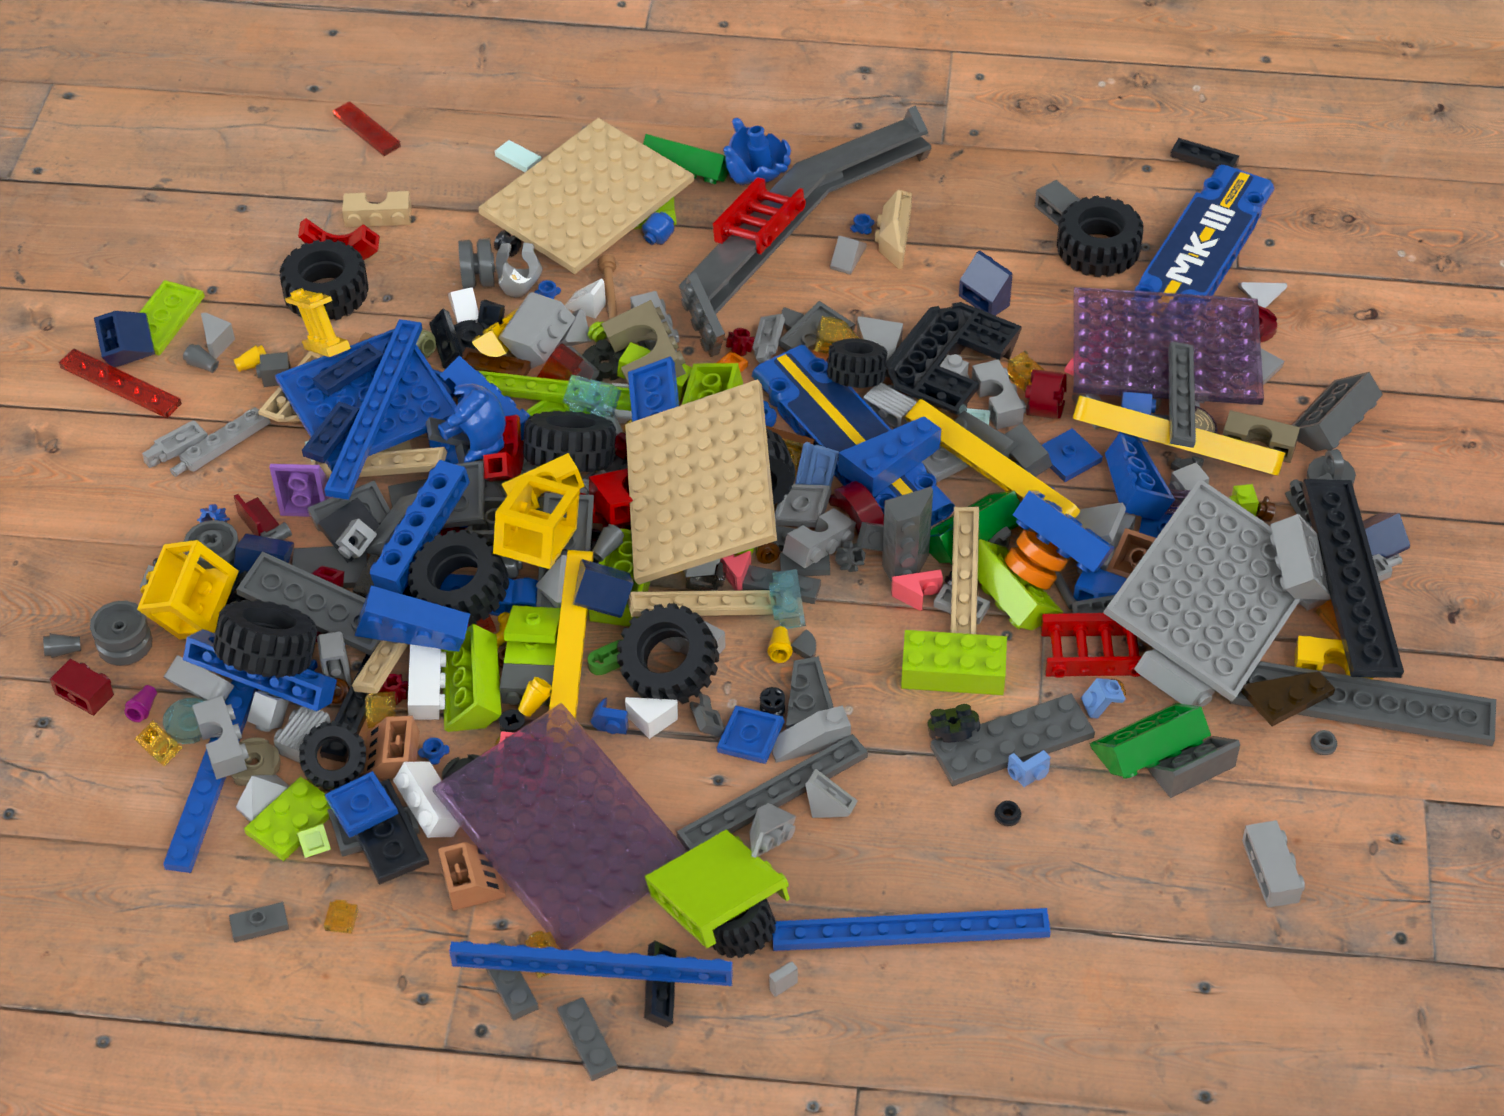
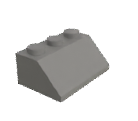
M531 292L498 338L518 359L530 361L531 369L548 360L576 317L561 301Z
M1299 514L1272 523L1273 534H1270L1272 545L1277 550L1278 555L1275 556V561L1278 568L1282 571L1283 577L1280 578V583L1285 592L1288 591L1295 599H1331L1317 533Z

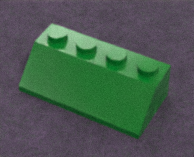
M645 134L643 145L694 174V179L697 178V175L704 177V182L716 185L717 181L724 182L728 177L729 170L727 169L725 155Z
M1015 491L989 493L968 506L979 507V539L989 542L1004 527L1007 526L1011 530L1019 526L1016 523L1018 519L1013 516V513L1020 504ZM954 515L933 527L930 532L929 553L939 563H950L952 565Z
M1175 703L1091 742L1090 746L1112 775L1127 779L1136 776L1138 770L1144 767L1151 768L1160 764L1159 760L1165 757L1172 758L1182 753L1181 750L1186 747L1201 745L1203 739L1212 735L1201 706Z

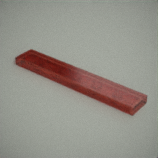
M77 349L71 350L59 362L60 368L165 418H168L182 404L180 398Z

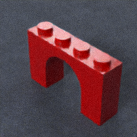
M628 468L589 476V495H594V503L598 506V510L606 521L612 525L630 522V502L633 499L629 496Z

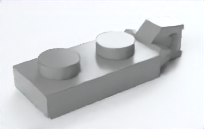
M783 314L760 318L753 345L756 360H758L759 364L772 359L771 355L776 354L785 321Z
M193 420L156 439L154 445L142 453L144 463L151 468L160 464V462H166L183 453L189 447L199 443L208 435Z

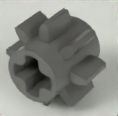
M852 541L843 542L842 548H836L835 561L841 566L840 570L856 572L858 571V566L865 564L866 553L856 545L857 543L853 544Z

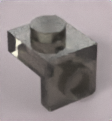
M723 563L716 564L714 575L686 577V588L695 591H717L719 587L723 586L726 578V573L723 572Z

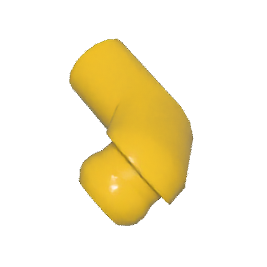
M503 612L498 616L500 624L499 631L496 633L497 648L506 642L504 641V631L510 615L508 612Z

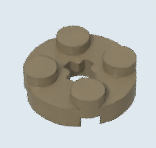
M258 737L248 738L239 742V744L245 743L249 758L245 759L247 770L230 775L236 785L247 786L252 775H276L280 769L281 759L275 745L273 746L269 744L268 740ZM256 758L258 761V763L255 765L247 764L251 763L252 759Z

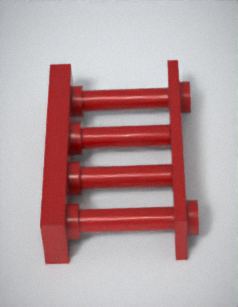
M757 177L713 222L714 242L723 244L731 235L756 241L757 254H762L794 218L804 210L806 200L804 199L803 189L799 188L791 197L768 192L765 179ZM767 200L783 204V206L778 209L761 203ZM758 212L770 215L772 218L768 221L750 216V214ZM744 223L760 227L761 229L758 232L739 228V226Z
M1042 614L1041 637H1051L1053 655L1052 658H1047L1046 677L1141 676L1134 669L1142 658L1139 655L1137 636L1106 614ZM1086 636H1101L1104 657L1088 656ZM1112 636H1127L1129 656L1114 657ZM1061 637H1076L1078 657H1063Z

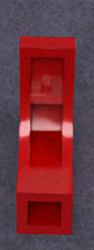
M305 218L300 222L298 238L308 244L313 243L315 240L322 242L326 239L333 240V242H344L346 246L349 244L362 255L363 260L371 257L379 248L380 236L364 224L349 234L334 235L322 230Z
M518 415L505 416L506 426L503 433V449L496 454L483 455L484 479L489 482L510 480L518 477L522 471L524 442L521 440L520 417Z

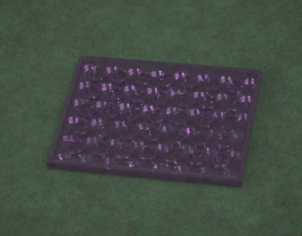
M1074 287L1073 393L1122 396V392L1152 394V398L1169 399L1168 347L1170 342L1173 341L1194 345L1195 401L1263 405L1264 390L1258 299Z
M562 702L433 786L434 794L561 950H569L647 895L649 888L645 876L688 852Z

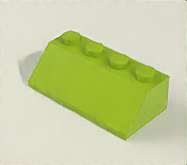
M693 363L682 405L743 385L738 363Z
M979 539L978 581L982 584L980 587L986 594L996 600L995 605L1001 611L1010 616L1009 621L1013 626L1018 629L1034 630L1041 626L1042 614L1064 613L1044 589L1025 581L1007 566L1004 558L1009 550L1006 547Z
M472 624L467 628L465 639L459 652L441 649V652H446V667H442V673H446L445 688L442 689L443 694H445V710H443L444 730L447 732L484 729L496 721L502 711L497 635Z

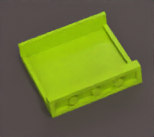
M728 830L722 831L645 876L651 898L706 948L716 944L713 929L770 895L777 893L785 901L790 899L787 891L789 884L786 877L782 873H777L767 860L763 861L759 857H753L751 848L746 847L740 837L733 836Z

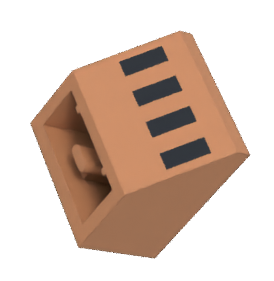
M413 716L386 717L368 731L363 776L373 771L378 779L395 778L404 762H417L420 731Z
M467 842L438 849L453 911L506 897L494 850Z

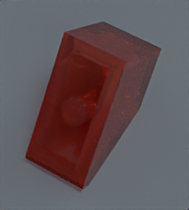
M561 343L550 355L537 377L564 381L572 379L574 381L582 371L579 366L584 359Z

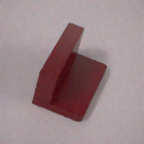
M239 494L233 496L238 515L254 535L260 536V533L264 531L267 533L279 526V523L258 497L245 503Z

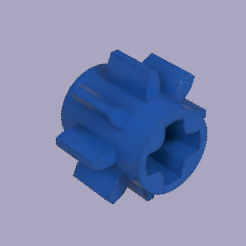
M211 504L209 509H200L202 514L197 521L201 523L213 520L212 518H214V520L227 523L230 518L225 513L226 508L217 510V505Z

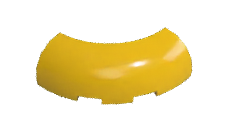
M519 308L506 315L502 319L504 323L501 325L498 322L494 323L483 331L484 335H478L473 339L472 343L480 353L491 357H499L509 351L498 337Z

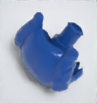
M740 118L732 120L735 134L732 136L729 145L723 148L730 177L736 184H750L757 177L765 179V183L778 177L780 173L787 171L791 163V158L789 157L791 147L787 141L782 139L781 143L772 133L765 136L762 126L746 127Z
M461 384L457 386L454 394L462 396L458 399L455 413L447 421L438 424V430L442 438L447 440L460 433L467 434L470 440V450L464 457V463L482 460L483 455L499 453L504 447L503 433L506 426L505 414L500 401L495 394L483 386L477 384Z

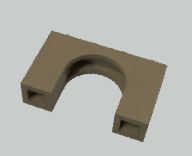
M652 300L601 323L615 353L628 347L630 342L635 344L643 340L657 341L655 347L647 355L621 367L628 384L629 371L670 356L675 362L676 378L686 374L682 364L686 363L680 350L675 351L679 348L673 335L668 336L672 332L667 321H661L665 317L660 307H654Z

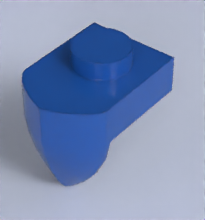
M607 698L601 700L593 711L590 720L591 724L599 731H606L611 734H627V711L606 708Z

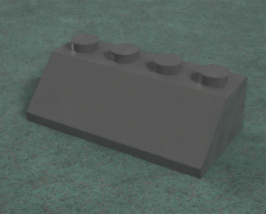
M1370 372L1334 380L1292 424L1293 426L1300 427L1297 441L1314 451L1335 449L1339 445V441L1351 433V428L1364 419V414L1377 405L1376 402L1383 395Z
M932 487L885 500L882 567L891 583L894 576L920 573L929 556L933 501Z

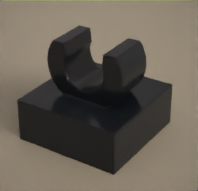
M482 300L477 323L481 324L483 322L491 326L498 322L501 325L505 314V306L488 300Z

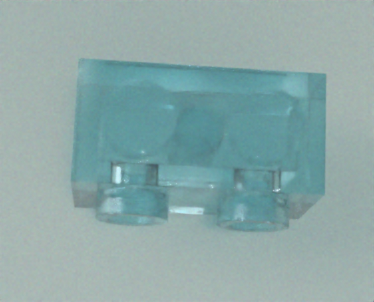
M571 375L563 402L573 412L586 411L599 417L607 416L613 418L621 391L612 384Z
M797 569L772 573L773 582H769L771 597H776L777 605H772L774 620H779L780 626L786 629L806 626Z

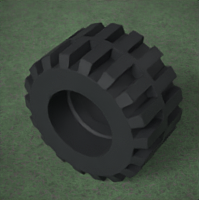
M851 338L833 342L829 346L828 378L848 387L866 388L877 386L883 383L885 379L887 349L876 342L865 339Z
M331 721V723L327 724L326 722L320 723V726H314L310 729V733L304 736L303 743L300 744L299 759L302 771L306 778L317 787H323L324 790H335L359 778L361 772L363 773L366 762L364 740L359 736L355 728H350L344 722L342 724L337 723V721ZM336 741L346 746L349 752V759L344 767L338 770H327L320 766L317 760V752L327 742Z
M767 898L712 930L716 944L712 945L714 950H717L718 954L722 956L726 954L728 958H733L734 956L742 958L746 954H754L757 949L761 950L764 948L766 942H770L772 939L771 934L775 933L776 919Z

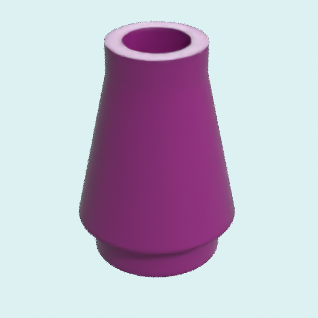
M145 685L141 691L126 702L124 710L126 717L133 722H141L147 719L153 701L157 696L156 689L150 685Z

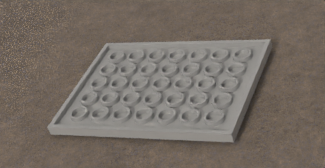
M1199 478L1103 613L1233 702L1301 599H1295L1288 591L1285 592L1281 586L1280 578L1283 576L1275 561V556L1278 554L1270 539V534H1273L1271 526Z

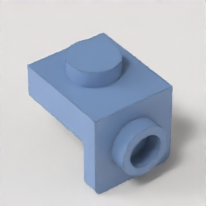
M1096 678L1081 697L1089 717L1097 719L1111 702L1123 703L1126 699L1116 680Z
M1043 750L1027 761L1022 762L1013 753L1009 755L1008 773L1013 780H1017L1023 787H1026L1035 780L1043 779L1048 774L1051 757Z

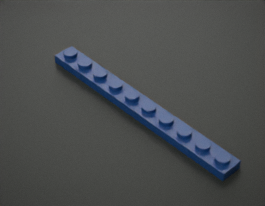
M399 319L324 489L325 496L350 499L422 331L421 322Z
M232 679L231 684L234 688L225 700V704H231L236 718L231 720L232 724L238 723L242 735L254 694L258 689ZM220 737L210 738L209 743L218 740ZM207 749L163 863L165 870L192 872L226 777L216 780Z
M1047 908L776 921V930L772 937L773 951L1049 938L1051 931Z
M470 941L451 942L449 950L451 963L454 967L732 986L733 980L732 961H725L723 959L675 958L667 955L647 956L638 953L618 954L610 951L590 952L582 949L561 950L554 947L533 948L526 945L504 946L498 943L476 944Z

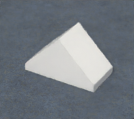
M599 279L576 291L565 304V307L572 311H577L581 308L586 316L595 319L606 305L604 281Z
M473 287L448 293L457 323L466 320H476L477 323L479 313Z
M626 697L625 699L628 719L649 739L678 720L677 700Z

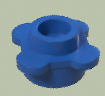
M858 214L854 217V224L850 229L852 232L870 234L872 232L871 227L875 222L867 214Z
M545 280L538 285V290H535L534 293L554 299L556 295L561 293V288L556 287L553 281Z
M429 738L423 743V748L419 749L418 754L419 757L428 759L432 765L440 763V759L444 755L449 754L450 749L448 745H443L442 740L439 738Z

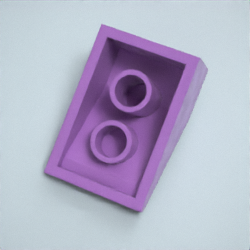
M270 464L269 468L281 516L310 517L307 507L332 498L325 496L324 489L329 478L319 465Z

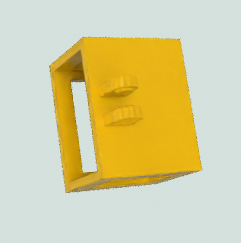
M523 473L495 513L493 554L550 569L577 529L580 488ZM532 487L564 495L552 514L531 509Z
M198 540L164 544L153 571L147 573L146 579L148 584L141 587L140 591L143 596L137 610L179 640L187 639V636L202 629L214 633L217 627L219 612L226 605L239 571ZM189 551L188 556L185 555L183 552ZM201 556L215 568L204 569L197 563L199 557Z

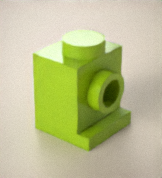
M1253 484L1233 486L1232 496H1229V499L1256 516L1259 501Z

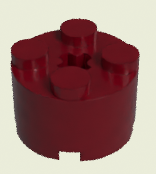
M1032 369L1030 379L1032 384L1027 385L1025 399H1029L1026 415L1060 419L1065 406L1063 398L1064 393H1067V375L1061 372Z

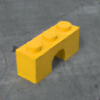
M569 453L525 473L580 489L585 487L579 470ZM522 475L502 483L506 496ZM532 487L531 509L536 510L540 508L538 497L546 492V490Z
M1298 636L1294 655V667L1322 671L1324 665L1332 663L1341 666L1346 675L1351 676L1342 640ZM1361 677V678L1373 679L1374 677Z

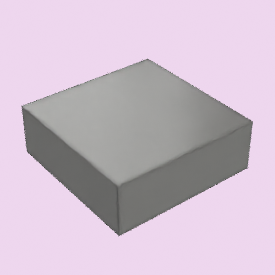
M793 962L787 963L769 975V990L775 997L798 983V968Z

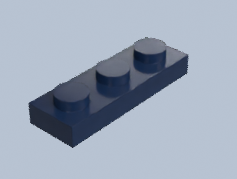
M367 343L313 377V383L329 397L379 365L383 354L370 343Z
M338 401L303 447V457L325 463L352 427L359 408Z

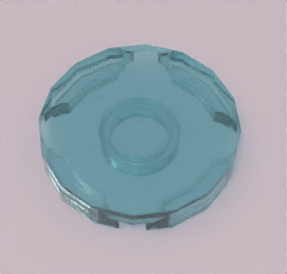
M184 698L175 702L166 710L163 716V727L170 739L181 744H192L200 741L202 735L192 705L204 702L205 700Z

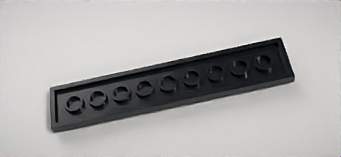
M1304 479L1302 489L1312 528L1318 536L1326 582L1351 677L1402 678L1404 673L1403 665L1352 480Z

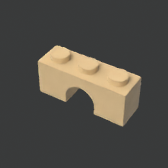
M409 191L387 192L385 201L379 204H371L367 202L366 193H344L342 213L345 227H360L362 224L365 226L410 225L412 208Z

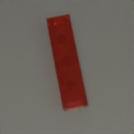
M349 101L333 110L334 116L383 156L401 147L400 141L352 102Z

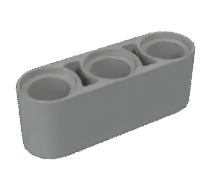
M179 655L176 656L164 675V678L174 685L204 701L223 696L225 701L234 688L225 679L202 667L184 661L183 657Z

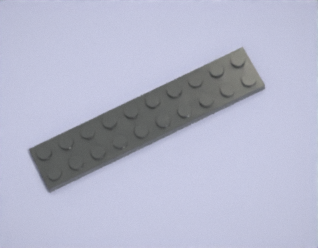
M1260 661L1245 684L1316 672L1318 670ZM1324 671L1320 672L1335 687L1334 695L1297 714L1492 747L1495 741L1496 699L1368 678L1351 677L1349 675ZM1241 692L1238 693L1233 702L1230 701V704L1254 707Z

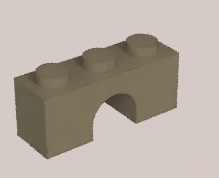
M1230 410L1223 430V436L1245 442H1263L1270 449L1284 452L1283 462L1291 463L1300 427Z

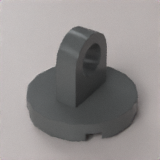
M1338 449L1326 451L1325 456L1318 457L1309 464L1306 475L1307 479H1316L1330 473L1333 480H1352L1354 485L1355 470L1349 462L1343 459Z

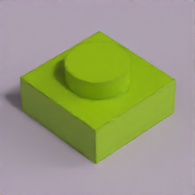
M323 823L296 831L305 858L331 850Z

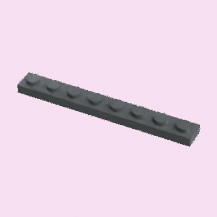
M851 734L678 830L677 838L686 850L690 851L724 830H728L732 834L753 822L759 807L767 803L780 807L807 792L805 784L815 769L830 779L868 758V751Z

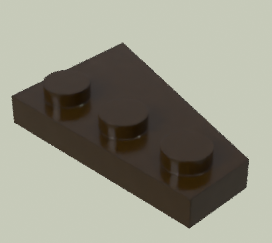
M1320 671L1244 684L1240 692L1271 726H1274L1333 696L1335 687Z

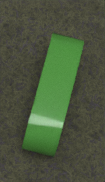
M619 640L594 650L589 654L588 668L592 674L604 675L620 668V665L617 663V655L620 654L617 649Z

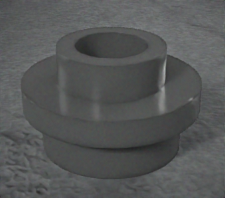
M1321 730L1312 736L1310 745L1316 753L1330 755L1336 751L1337 740L1332 732Z

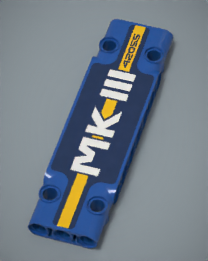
M1219 165L1211 177L1204 181L1202 191L1195 193L1145 270L1139 285L1135 287L1134 296L1121 315L1122 322L1130 328L1169 342H1180L1187 330L1194 326L1197 313H1202L1256 227L1258 219L1262 215V209L1274 191L1273 183L1268 179L1227 165Z

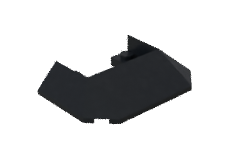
M962 302L952 303V307L942 309L939 306L930 307L887 360L886 369L894 389L922 399L956 415H960L963 411L967 412V403L978 390L979 382L940 367L941 363L947 355H960L966 347L997 360H1001L1002 357L1009 360L1022 326Z

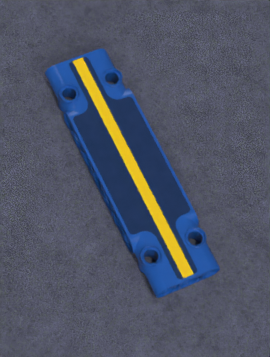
M799 345L756 366L752 371V378L759 380L762 389L769 394V403L777 407L784 421L797 435L815 439V445L841 452L891 430L852 387L838 384L829 379L827 375V361L817 358L805 345ZM838 454L834 476L844 486L851 483V481L838 472ZM922 462L874 496L884 514L885 500L932 487L931 526L948 518L953 513L955 504L936 485L935 476L927 473Z

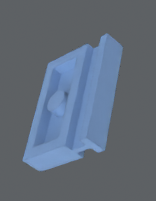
M805 442L802 448L795 484L826 485L831 488L839 451Z

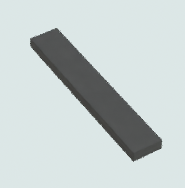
M1171 341L1168 347L1170 444L1194 448L1196 443L1194 345Z

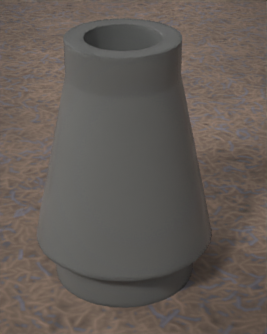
M190 344L183 354V359L187 365L204 369L211 373L215 372L218 368L219 361L214 359L200 345Z
M612 524L604 527L592 550L593 558L602 562L623 543L624 533Z
M49 633L50 636H43L44 656L55 658L81 651L80 636L74 637Z

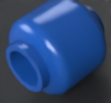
M664 212L652 213L642 225L644 239L651 245L655 243L663 245L674 232L673 219Z

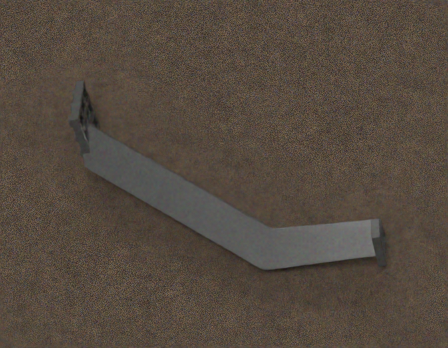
M916 105L908 108L904 119L797 162L769 192L791 197L799 188H802L804 199L806 200L805 208L762 254H757L756 241L731 235L723 244L719 243L687 275L685 280L679 285L682 296L681 302L685 311H690L692 316L691 324L695 331H699L702 337L700 342L705 352L708 351L711 357L719 354L725 336L716 314L828 193L915 155L919 162L927 159L932 148L931 144L921 137L928 134V129ZM767 200L761 203L778 209L783 206V204ZM758 212L750 214V216L768 221L772 218L770 215ZM744 223L739 226V228L758 232L761 229L760 227Z

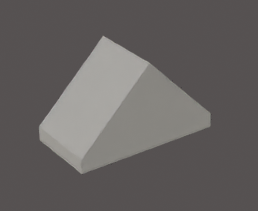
M838 236L830 269L851 275L865 251L867 243Z
M201 313L209 354L214 359H217L235 340L232 324L208 313Z

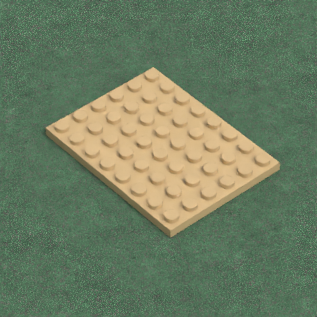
M597 118L479 206V214L523 242L532 243L536 250L576 274L672 199L673 196L694 181V174Z
M758 379L625 424L629 496L633 499L630 502L634 580L638 585L777 541L762 385Z

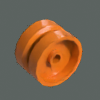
M1025 529L1017 538L1016 543L1018 547L1011 548L1004 561L1014 573L1025 581L1045 590L1050 589L1057 579L1055 571H1062L1069 559L1060 555L1056 551L1058 547L1051 542L1047 545L1036 537L1037 532Z

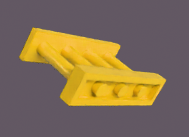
M301 288L291 292V296L285 298L286 303L298 306L306 326L308 339L302 341L305 350L332 357L351 349L348 340L335 335L324 307L325 303L332 301L331 296L307 290L304 291Z

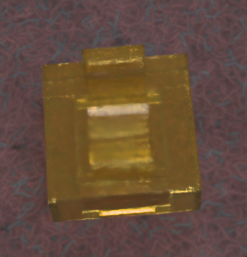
M335 899V902H330L324 922L325 931L352 934L358 914L357 905L347 904L346 900Z

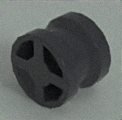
M503 230L496 236L494 248L498 251L501 244L509 243L511 245L509 257H514L520 250L521 240L514 235L511 236L508 231Z
M776 687L764 689L760 694V711L783 716L785 713L784 692Z
M511 709L500 715V732L526 735L525 717L521 712Z

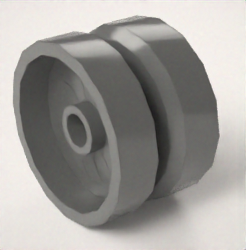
M490 238L478 239L477 253H474L473 243L470 240H459V261L463 289L476 287V274H479L480 284L483 288L495 287V260Z
M210 520L192 527L186 534L183 542L198 540L234 567L235 550L239 539L237 531L232 525L224 521ZM201 556L199 557L197 563L204 569L215 568Z
M114 601L102 606L91 618L90 630L100 658L109 664L121 666L135 663L146 656L152 647L153 638L147 618L137 610L138 605L136 603Z

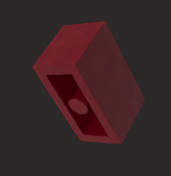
M71 658L50 678L55 695L93 716L114 696L111 680L105 674H98L85 663H78Z

